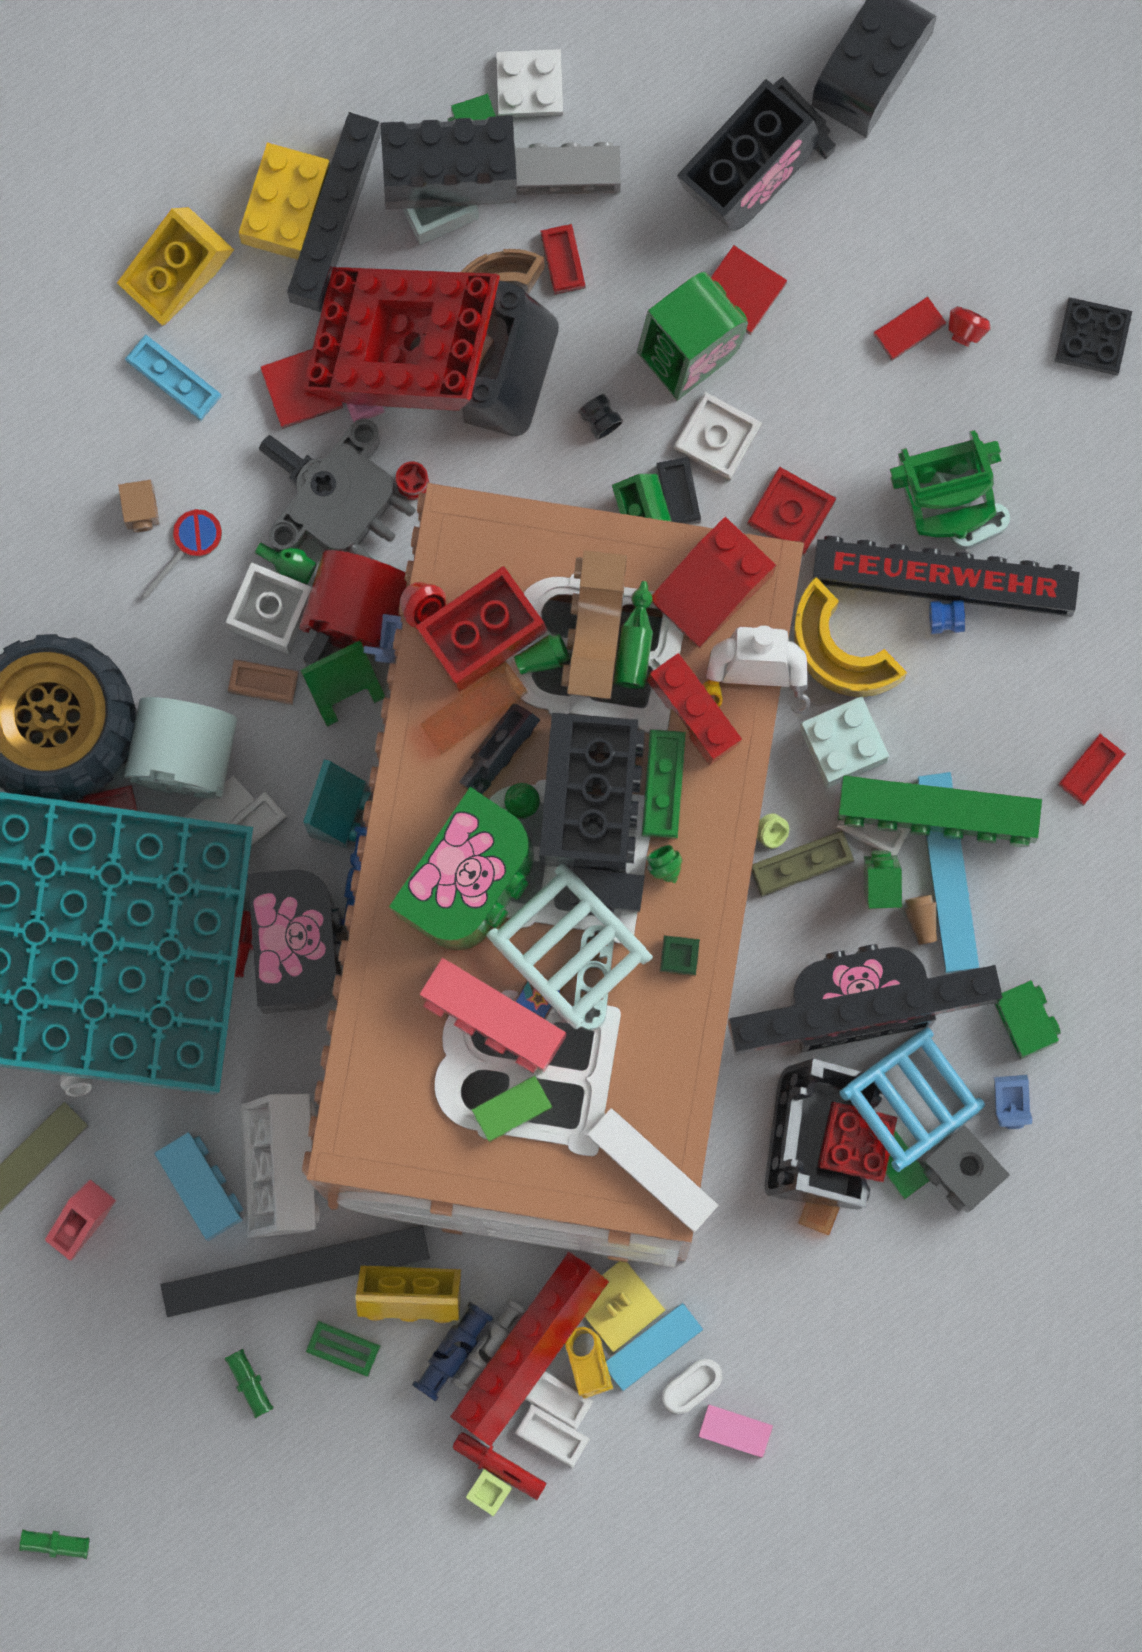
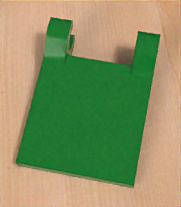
M360 640L300 670L327 727L339 722L332 708L334 704L364 689H367L374 704L386 697L367 654L363 653L364 647Z

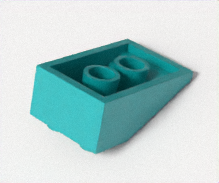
M324 759L303 821L309 837L348 849L350 841L356 842L357 833L354 831V827L361 826V823L356 822L360 810L364 811L365 803L370 801L371 792L367 791L366 781L332 761Z

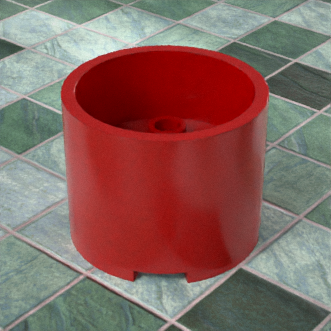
M337 550L324 551L299 629L305 633H309L310 629L317 633L320 631L330 637L332 646L340 649L359 640L363 647H379L383 614L401 616L399 615L400 598L407 584L405 572L365 556Z

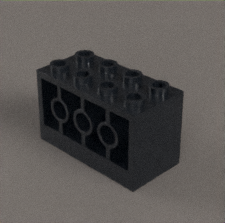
M552 712L539 852L540 865L558 867L560 864H565L568 868L582 867L626 873L627 863L634 864L636 837H630L629 831L630 828H637L639 801H632L633 792L640 793L642 766L635 765L636 757L643 758L645 730H638L637 719ZM601 753L608 759L603 760L602 763H596L595 759L591 757ZM593 789H601V792L605 793V795L595 799L592 798L591 794L587 793L592 792ZM590 824H597L598 828L602 830L597 831L596 834H589V831L584 828L589 827Z

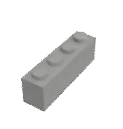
M574 142L564 143L561 147H548L544 143H534L529 145V148H516L515 146L516 195L621 193L620 146H613L611 142H597L594 146H581V144Z

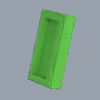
M534 1075L472 1109V1112L490 1143L553 1107Z

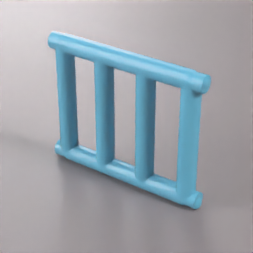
M928 1027L916 1033L839 1092L844 1100L850 1099L894 1160L892 1161V1167L897 1172L909 1166L985 1107L984 1101L979 1097L975 1099L931 1039L934 1034ZM920 1047H922L964 1105L962 1109L952 1116L908 1057ZM897 1064L941 1123L929 1134L885 1075L886 1072ZM873 1082L917 1141L905 1152L860 1092Z

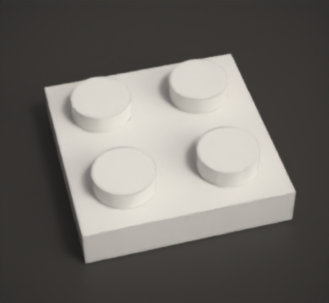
M561 49L496 52L499 116H563Z

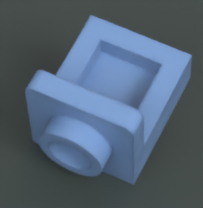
M383 614L379 647L364 646L363 653L374 654L375 661L395 663V657L397 656H395V650H393V642L396 629H402L401 616Z
M1028 1076L994 1077L995 1115L999 1126L1007 1129H1021L1024 1125L1032 1124Z

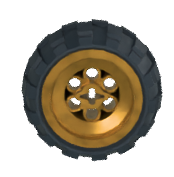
M57 634L36 635L35 639L24 642L18 640L3 648L4 652L0 654V788L7 793L69 802L83 800V796L97 789L101 790L114 779L113 775L119 767L127 762L137 714L132 690L121 670L109 656L100 652L93 644L76 637L70 639L59 637ZM62 693L68 695L66 701H56V695ZM44 695L43 700L35 702L36 699ZM39 711L48 714L53 711L59 722L50 719L45 722ZM76 711L80 713V719L76 723L68 722L67 718L71 712ZM30 712L32 714L31 720L28 723H22L24 714ZM36 732L43 733L44 735L43 741L39 744L32 743V735ZM60 732L68 734V739L63 744L55 742V737Z

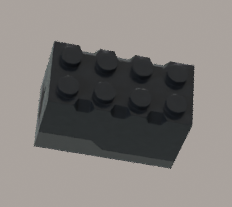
M513 115L493 116L485 120L456 118L448 122L423 120L420 123L407 124L404 121L380 123L385 210L516 203L517 174Z

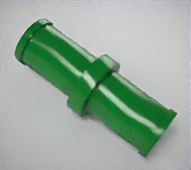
M244 1349L224 1358L238 1383L236 1388L238 1392L242 1391L254 1414V1418L274 1409L260 1384L262 1378L260 1375L256 1376L244 1353Z
M22 1529L19 1551L49 1554L50 1558H56L57 1555L87 1559L90 1538L60 1535V1531L54 1530L50 1534Z

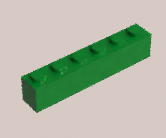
M843 775L837 820L844 821L845 826L863 828L864 823L877 825V829L881 831L896 832L897 827L909 828L910 833L915 835L928 836L930 831L944 833L943 837L948 839L960 840L963 839V835L976 836V841L982 843H996L997 839L1010 840L1009 845L1029 847L1030 843H1036L1039 837L1042 799Z

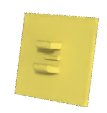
M621 1261L602 1275L609 1283L584 1316L613 1353L666 1311L627 1262Z

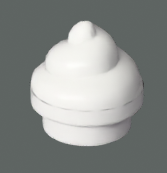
M65 1075L60 1077V1086L68 1096H82L92 1089L93 1079Z

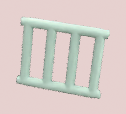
M560 864L555 870L557 875L500 929L493 928L488 931L486 936L563 1019L576 1030L584 1022L582 1017L640 962L644 965L653 956L565 864ZM567 886L581 901L523 955L509 939ZM589 912H592L605 927L547 981L533 965ZM616 937L630 953L572 1007L558 991Z

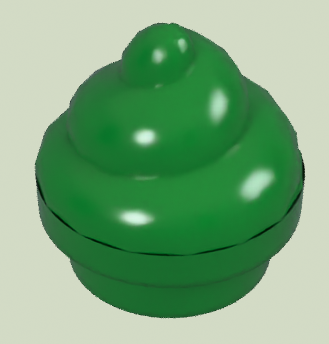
M528 783L514 784L505 794V808L518 819L529 818L539 808V793Z
M666 845L651 852L646 858L649 863L647 866L649 873L656 879L676 883L683 861L679 851H674L671 845Z

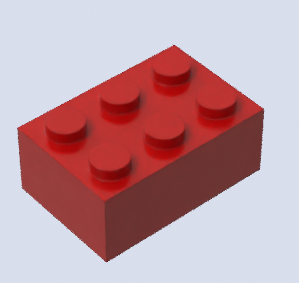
M505 566L496 570L416 626L420 637L459 692L547 632L544 621Z

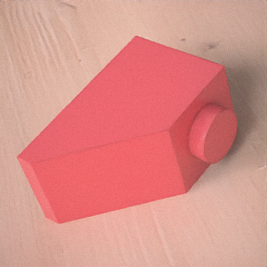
M89 1180L68 1200L45 1241L71 1261L104 1221L116 1200L92 1180Z

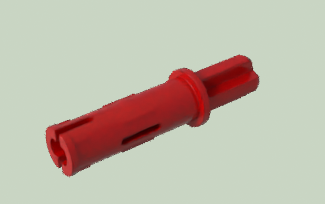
M461 1432L453 1443V1450L478 1464L477 1468L479 1470L481 1468L488 1470L536 1501L547 1485L545 1481L492 1450L494 1446L487 1447L464 1432Z

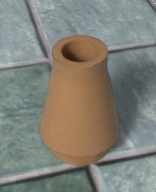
M932 895L906 899L907 908H904L916 935L918 945L938 941L936 935V902H933Z

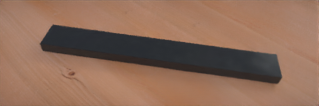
M416 1226L160 1284L166 1315L167 1317H173L359 1275L360 1266L395 1267L430 1259L424 1228L423 1226Z

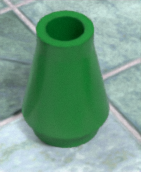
M548 634L522 653L515 655L514 660L520 674L525 675L531 672L563 667V663L569 661L570 657L561 635L558 634L552 637Z

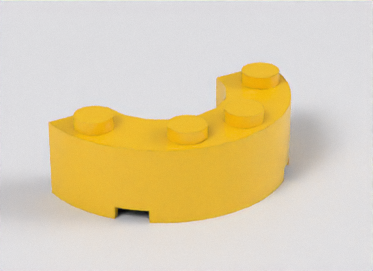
M816 577L806 588L800 599L794 622V641L806 654L808 673L827 689L853 697L878 695L891 690L903 682L907 672L885 649L872 656L857 657L849 655L837 647L830 635L829 619L836 611L839 600Z

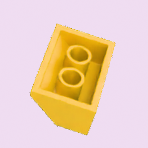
M360 1266L356 1290L358 1317H366L373 1321L384 1318H399L405 1322H413L418 1319H429L438 1323H448L452 1320L459 1321L461 1269Z

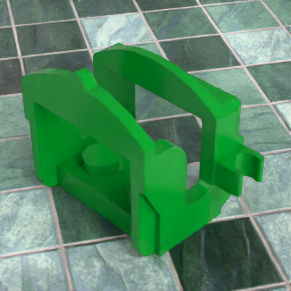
M972 430L969 431L970 440L912 456H909L907 448L901 449V453H898L899 466L890 469L892 476L890 479L894 489H904L910 513L919 535L935 538L955 536L958 539H964L967 533L983 526L996 515L995 498L992 489L994 486V475L990 465L1002 461L999 454L1001 449L998 441L983 443V441H980L978 433ZM970 470L974 472L970 476L920 488L919 485L920 483H931L936 472L961 475ZM981 496L984 500V503L923 519L921 507L947 509L970 503Z

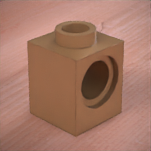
M151 479L118 484L123 519L127 530L133 529V532H146L152 530L153 525L160 524L155 490Z

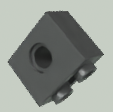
M965 1125L922 1162L926 1168L923 1173L928 1180L936 1187L941 1184L949 1193L946 1196L948 1202L957 1211L963 1209L966 1213L973 1210L1010 1176ZM963 1158H970L975 1162L977 1169L973 1176H967L960 1170V1162Z

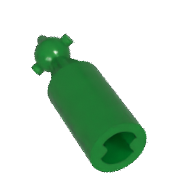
M642 581L639 588L633 592L631 601L635 609L621 627L613 684L624 688H645L653 636L646 608L652 604L653 598L648 590L646 581Z

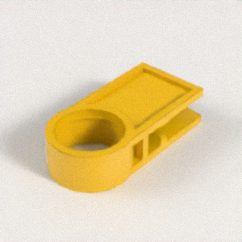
M577 1327L566 1341L565 1346L578 1394L585 1399L612 1390L613 1385L599 1335L590 1328ZM582 1334H591L594 1338L593 1349L585 1356H577L573 1349L575 1340Z

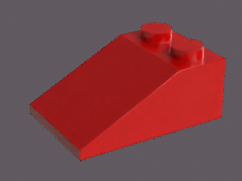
M725 516L700 540L652 594V604L700 649L773 576L776 564Z

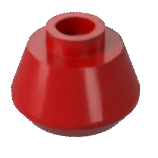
M956 306L950 310L948 331L953 333L951 339L964 346L969 347L971 342L978 343L991 330L990 321L987 318L969 309Z
M415 582L409 585L403 591L400 598V606L406 622L411 627L416 628L419 623L446 606V594L443 589L437 585L425 582Z

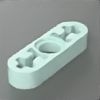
M594 925L587 928L582 935L580 950L587 944L588 939H593L595 933H599L604 926ZM614 939L600 951L599 958H607L606 964L599 961H589L578 972L574 1005L581 999V991L588 993L592 989L583 981V975L588 969L598 968L603 972L604 976L611 971ZM608 994L594 1006L595 1011L600 1012V1016L594 1017L592 1023H586L585 1016H583L584 1022L580 1028L595 1030L602 1026L606 1019Z

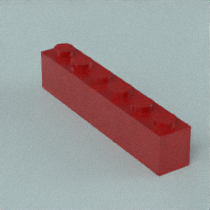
M568 1252L451 1414L450 1418L487 1445L492 1446L609 1281L571 1252Z

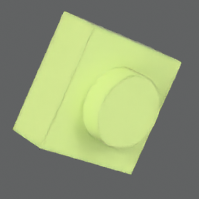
M484 1469L466 1498L492 1516H495L512 1490V1487Z

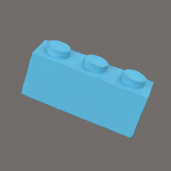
M188 1132L154 1154L204 1238L210 1241L243 1221L239 1213L244 1209L234 1193L229 1196L226 1193L222 1184L227 1182L217 1164L211 1167L205 1158V1155L210 1152L201 1137L198 1136L194 1139Z

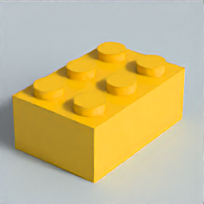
M267 142L239 229L241 244L298 260L330 168V161Z

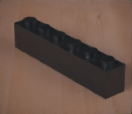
M348 112L287 290L290 303L321 312L332 267L337 265L381 136L380 121Z

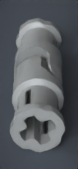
M508 1299L506 1302L508 1306L498 1321L492 1322L489 1326L488 1335L481 1338L467 1357L469 1362L457 1378L453 1377L451 1380L453 1384L466 1393L488 1364L479 1356V1350L482 1349L486 1355L492 1358L526 1312L523 1307L511 1299Z

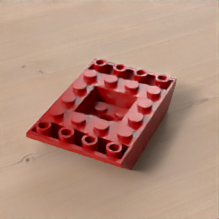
M332 267L302 389L309 393L352 405L448 411L461 410L471 399L500 276L493 273ZM420 337L419 346L411 351V343L414 339Z

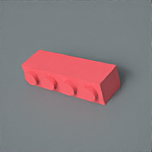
M444 958L440 960L420 993L421 998L426 1001L423 1005L424 1008L439 1017H442L445 1012L455 1018L454 1026L470 1036L475 1031L487 1038L484 1044L503 1055L505 1050H508L518 1057L515 1063L533 1074L536 1069L545 1072L567 1036L565 1031Z

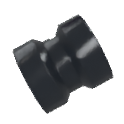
M605 394L593 398L578 411L582 419L588 421L592 426L591 432L596 439L609 435L623 423L619 413L613 412L610 408V400Z

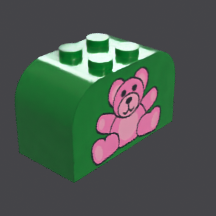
M706 272L698 273L648 309L637 354L672 396L679 401L727 363L739 350L748 326L746 315L738 306H734L726 297L725 290L717 281H713Z
M470 787L389 908L399 919L444 948L451 950L472 948L486 938L488 931L492 928L498 929L503 924L508 915V911L505 910L512 898L518 900L527 888L529 882L525 879L530 873L534 862V848L531 839L522 823L514 815Z

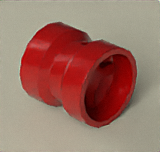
M409 461L398 468L396 483L399 493L408 500H418L420 492L426 493L429 478L427 470L422 464Z

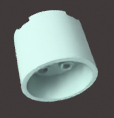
M159 697L141 698L137 709L124 777L131 778L130 782L136 785L170 794L175 792L191 795L194 792V797L222 798L238 719L225 711L197 703Z

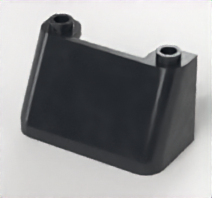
M499 280L494 307L496 316L502 318L506 323L507 336H509L496 380L488 377L475 378L470 402L462 408L464 423L509 436H520L526 433L531 426L558 336L559 324L557 318L523 289L514 284Z
M810 1059L790 1065L782 1071L777 1085L764 1188L768 1196L856 1210L866 1208V1202L870 1196V1187L864 1177L847 1175L817 1167L831 1102L854 1106L850 1099L844 1100L839 1092L863 1072L817 1059ZM874 1082L860 1091L873 1109L880 1104L883 1094Z

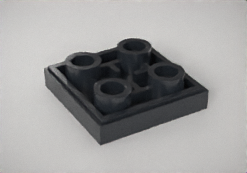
M1069 297L1054 362L1118 376L1133 311Z

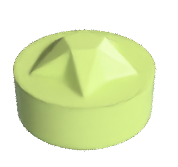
M771 813L759 820L757 840L767 848H777L786 841L789 835V824L778 814Z

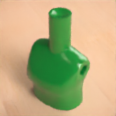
M260 542L255 550L256 555L274 564L276 573L306 585L313 576L317 563L307 557L306 553L301 549L288 548L278 552Z

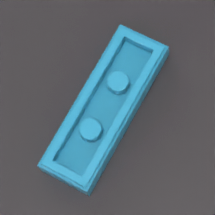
M146 334L125 358L128 364L200 421L203 420L222 397L221 393Z
M682 1303L607 1360L609 1374L624 1391L703 1331V1328L684 1303Z

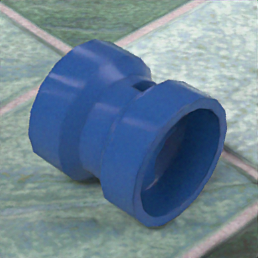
M953 600L950 604H943L940 601L929 602L931 634H941L944 630H952L954 633L965 632L963 600Z

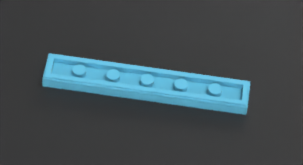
M951 772L918 776L917 778L920 785L953 788ZM930 831V835L926 836L945 973L979 968L961 839H948L943 837L944 833Z

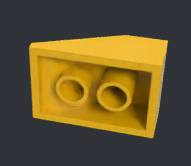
M189 207L171 208L118 280L117 284L163 326L217 274L234 249Z

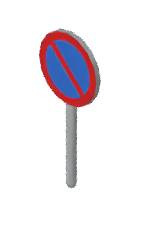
M194 509L185 512L178 518L174 525L173 537L180 550L141 595L142 599L145 600L150 596L184 554L202 557L209 555L217 549L221 542L222 529L219 520L212 513L206 510Z

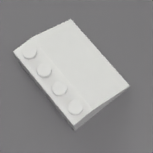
M270 1094L241 1105L247 1238L301 1233L316 1229V1224L319 1222L320 1217L319 1206L315 1203L314 1190L316 1189L307 1180V1175H304L302 1172L305 1151L312 1152L313 1140L310 1139L311 1137H308L311 1116L315 1115L313 1103L310 1102L309 1094Z

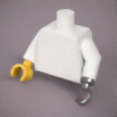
M765 625L758 628L739 627L735 629L730 638L713 647L706 673V678L709 681L704 682L702 685L710 695H715V702L718 707L723 702L719 682L722 681V683L790 686V690L794 691L795 698L803 699L806 702L805 707L798 709L791 706V710L801 714L810 708V699L803 693L808 688L807 657L794 642H789L788 631L772 629Z

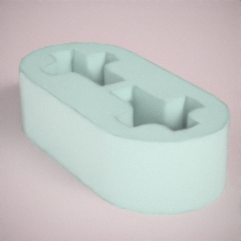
M995 503L996 516L1000 514L1003 516L999 527H996L994 523L981 526L971 534L970 541H967L966 538L958 539L954 536L950 537L952 543L956 547L966 550L1000 535L1009 525V511L1005 506Z

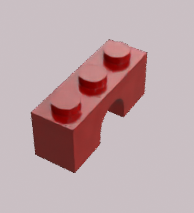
M679 653L649 674L647 682L666 708H672L680 717L690 734L689 739L709 766L740 744L741 736Z

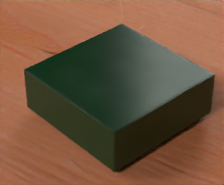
M664 935L659 972L696 976L700 939Z

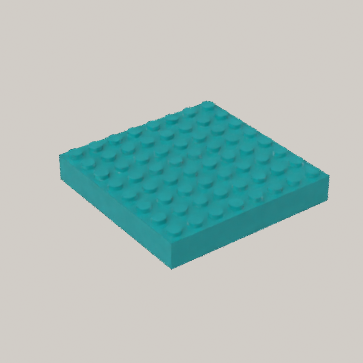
M0 792V1067L213 1095L220 1093L254 827Z

